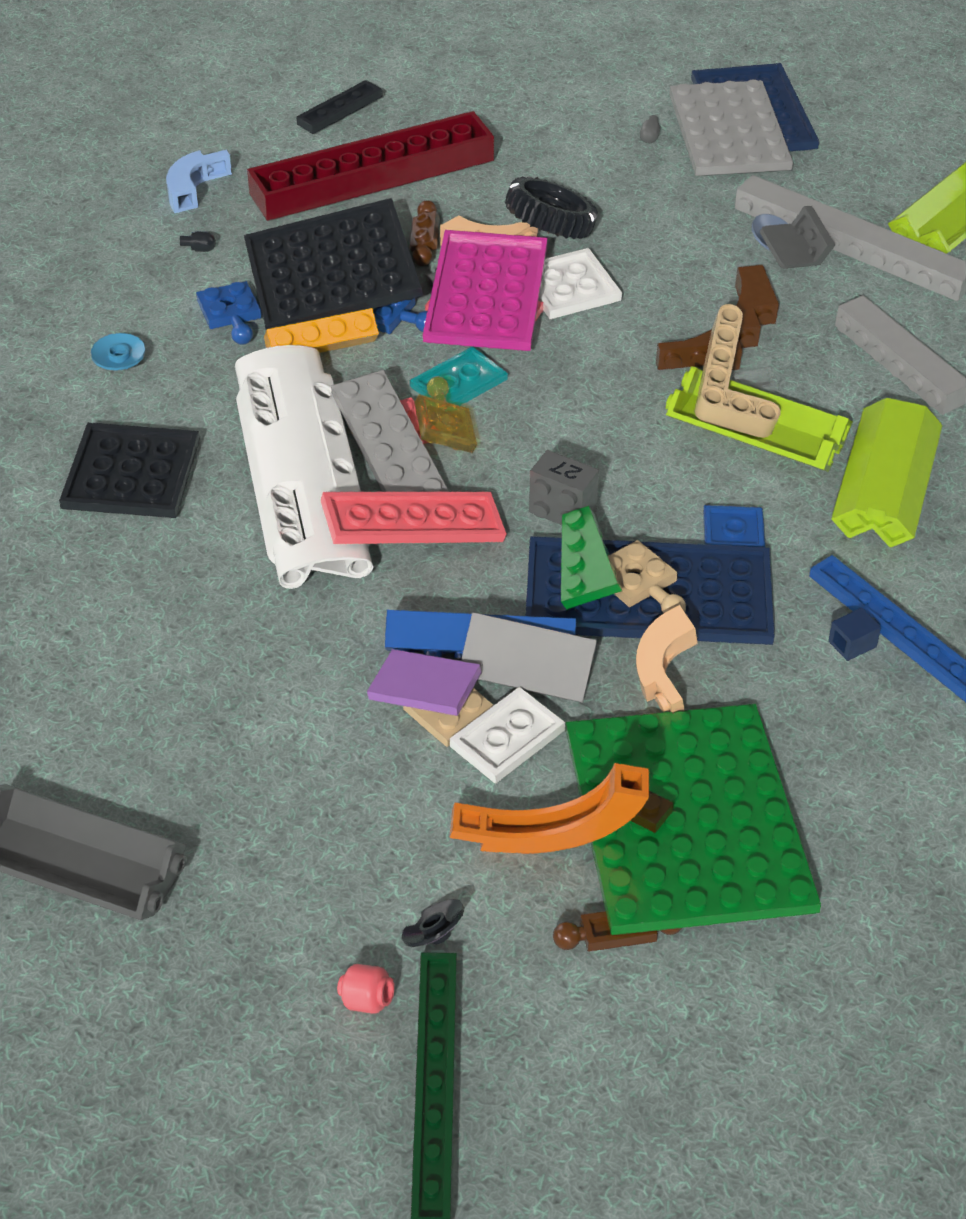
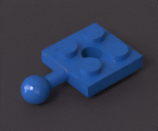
M247 281L234 282L230 285L217 288L211 287L196 292L197 301L210 329L232 325L231 336L234 342L245 345L251 341L253 331L249 325L243 322L260 319L261 310Z
M415 298L389 304L385 307L373 308L378 331L391 334L401 321L415 324L418 330L423 332L428 311H422L419 314L410 312L416 305Z

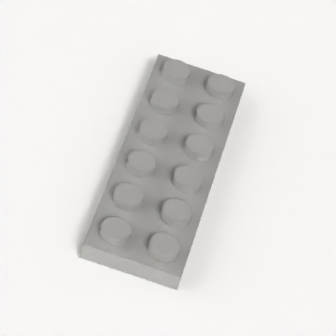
M384 370L331 385V393L382 492H449Z

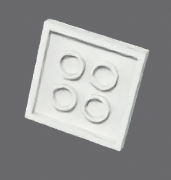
M589 248L545 259L539 301L543 302V311L549 319L621 301V290Z

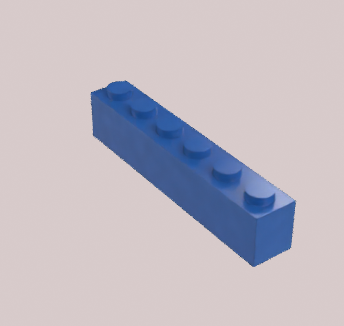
M387 610L385 649L387 651L394 649L405 652L423 653V655L442 658V654H455L454 659L461 660L472 614ZM482 614L575 635L576 619Z

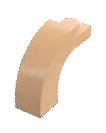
M680 605L662 614L647 628L637 649L636 667L642 693L647 702L655 699L662 712L667 710L672 713L685 711L683 699L666 675V670L675 656L698 644L695 627Z

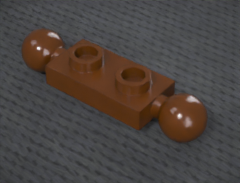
M428 200L418 205V216L413 217L409 248L412 252V259L418 266L428 265L433 257L431 250L437 249L440 218L437 214L436 205Z
M606 911L582 914L580 917L581 927L572 922L565 921L559 923L553 931L554 943L559 948L571 950L580 941L585 940L588 952L657 942L658 936L657 931L611 935ZM682 928L660 931L666 935H674Z

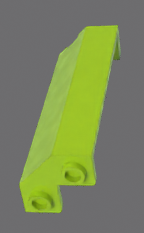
M966 161L888 223L892 232L946 254L966 239Z
M691 366L690 371H686L681 383L683 390L675 389L674 394H670L666 401V415L671 418L829 472L833 465L832 460L835 453L839 454L844 447L853 423L849 418L840 415L835 416L732 380L729 382V390L769 400L779 406L781 414L772 434L762 438L703 422L695 415V405L703 371L694 366Z
M885 398L863 409L831 518L848 538L873 529L891 548L915 538L943 426L927 406Z

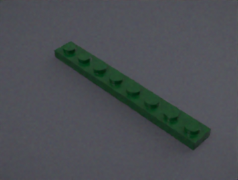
M421 952L411 1219H451L457 953Z

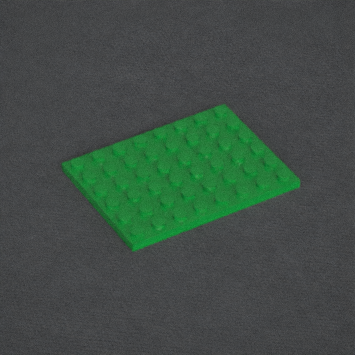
M756 704L566 722L565 730L580 797L603 782L610 773L614 763L649 769V791L673 802V812L656 833L629 821L613 833L590 842L611 935L820 913L821 902Z

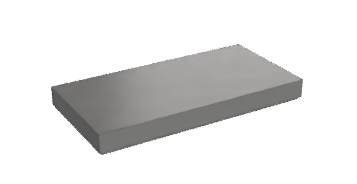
M472 612L461 661L480 664L481 674L478 680L514 688L521 687L523 690L583 703L597 640Z

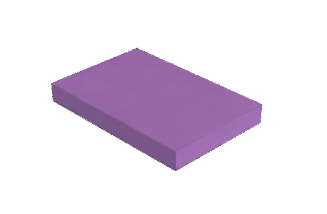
M392 649L367 690L368 699L458 716L481 674L480 664Z

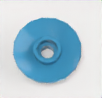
M126 333L109 334L95 342L91 349V357L97 366L106 370L117 371L137 365L143 359L146 351L144 343L139 337Z

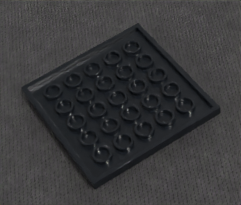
M392 198L244 235L266 330L370 308L385 307L389 304L423 296L422 287Z

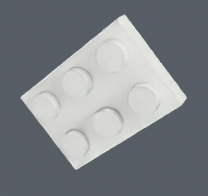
M518 687L450 738V747L496 784L564 732L565 722L521 687Z

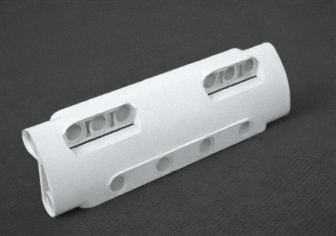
M283 345L258 350L239 358L235 363L240 389L236 396V402L267 555L276 565L280 585L289 589L297 588L305 582L311 570L352 578L367 576L373 569L368 549L370 544H333L321 504L323 492H361L341 411L331 393V385H334L331 374L324 373L319 351L313 347ZM268 377H270L279 420H277ZM293 490H295V492H296V497H297L298 506H299V510H300V515H301V519H302V524H303V528H304V533H305V537H306L305 540H304V538H303V533H302V529H301V524H300V520H299V515H298V511H297V506H296V502H295V497H294Z

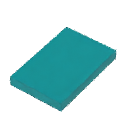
M472 346L410 379V387L443 414H446L508 380V373Z

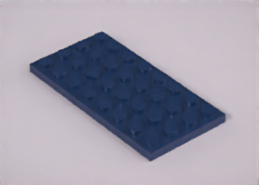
M530 536L525 616L576 619L575 635L642 638L647 628L663 614L661 604L652 596L628 607L614 594L566 609L561 603L562 538ZM603 540L609 555L635 542ZM641 542L677 572V581L663 588V590L669 595L677 594L684 599L686 603L685 614L695 627L697 641L773 645L774 619L769 548Z

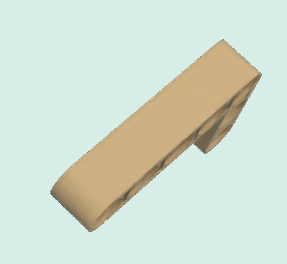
M725 304L720 307L712 327L695 405V415L706 423L765 438L772 434L781 411L779 406L772 401L728 389L743 313L737 306Z

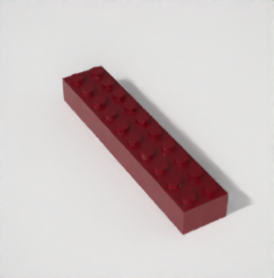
M471 111L247 169L249 194L265 219L269 221L494 161V135L476 113Z

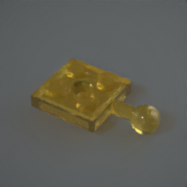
M440 376L431 378L427 383V391L431 397L419 394L414 402L421 439L429 443H437L455 450L473 453L477 442L469 408L448 403L445 397L449 390L446 379Z

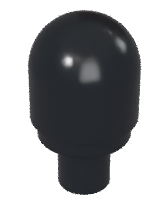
M195 231L191 232V236H180V246H191V250H195V252H209L216 245V239L210 232Z

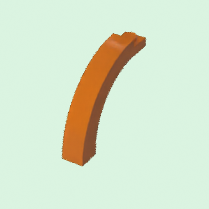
M614 763L610 773L603 782L587 794L560 805L541 809L501 810L454 802L451 814L450 838L481 843L480 851L535 854L585 845L618 830L634 818L643 808L649 798V769Z

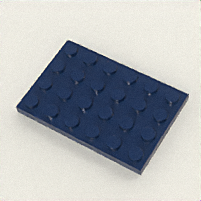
M781 63L692 70L691 80L693 84H702L704 82L724 83L726 81L745 82L749 80L763 81L789 152L818 149L819 139Z

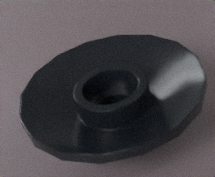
M457 899L444 900L431 905L421 912V917L415 925L404 928L401 939L409 947L423 946L432 942L435 945L441 944L451 936V930L463 916L465 907Z

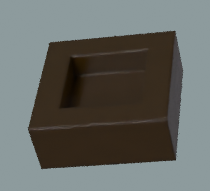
M649 791V798L643 808L630 821L656 833L673 812V802Z

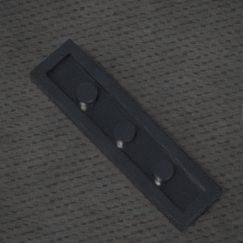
M364 80L296 116L297 125L314 134L381 98L382 89L368 80Z

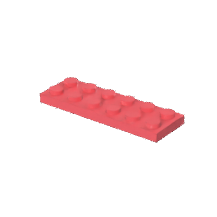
M323 492L321 497V504L333 544L504 542L506 537V531L491 492Z

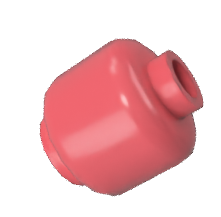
M353 964L347 969L345 975L340 977L337 990L344 1006L348 1010L377 1014L391 1003L394 995V982L383 967Z

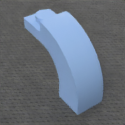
M200 150L178 159L170 167L166 176L169 203L174 213L198 208L197 185L211 179L232 174L230 154L227 150L203 155Z

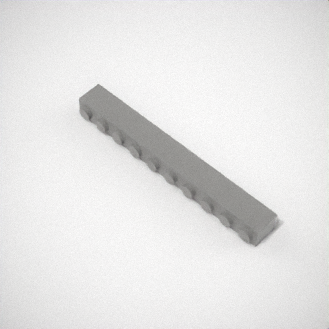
M754 175L750 176L737 188L735 209L754 217L761 214H772L791 224L804 206H812L835 243L833 250L955 301H959L966 293V261Z

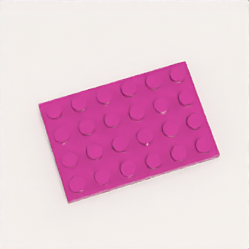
M445 230L423 330V342L531 351L548 238Z

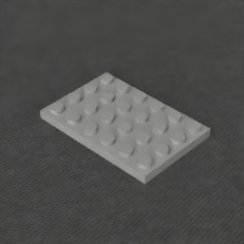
M763 81L704 82L702 84L670 86L669 95L695 176L792 170L793 160Z

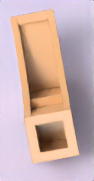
M459 215L440 225V245L442 246L445 230L537 237L538 228L530 227V224L522 222L509 225H485L472 222Z

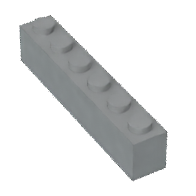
M862 295L838 306L835 323L838 330L871 355L876 362H879L889 370L894 377H897L906 384L912 392H915L924 399L930 407L935 408L943 415L966 404V378L865 296Z

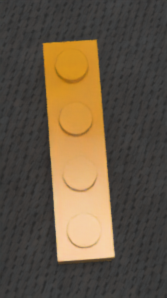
M370 308L267 329L264 340L266 348L283 345H301L313 347L321 353L374 342L379 333L373 309Z

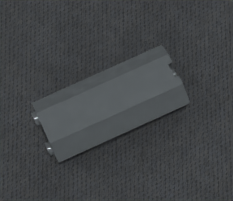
M7 784L0 785V872L138 920L154 916L160 910L164 898L185 867L186 855H184L186 844Z

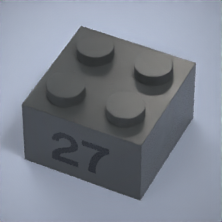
M546 450L530 470L529 512L561 526L562 515L573 510L590 506L595 514L597 511L599 469Z

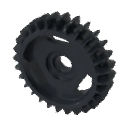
M524 176L515 178L509 186L505 199L506 208L511 214H515V218L522 219V223H528L530 227H536L539 231L543 230L548 234H555L557 237L560 235L566 239L568 237L572 239L588 237L594 228L598 214L592 202L587 201V197H582L580 193H576L563 185L549 182L546 179L541 180L538 177L535 179L530 176L527 178Z

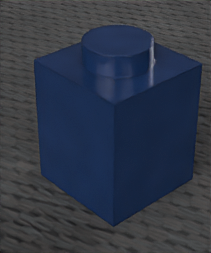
M859 608L832 621L828 642L846 661H849L877 647L881 626L863 608Z

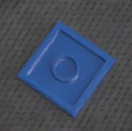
M704 505V545L765 547L763 509L761 507Z

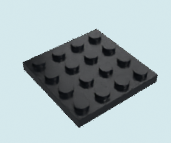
M87 422L59 499L60 508L176 518L199 444V431Z

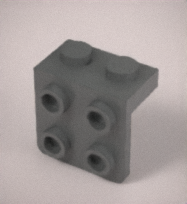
M804 206L791 224L763 226L760 230V234L776 262L783 269L821 265L835 246L834 241L812 206Z

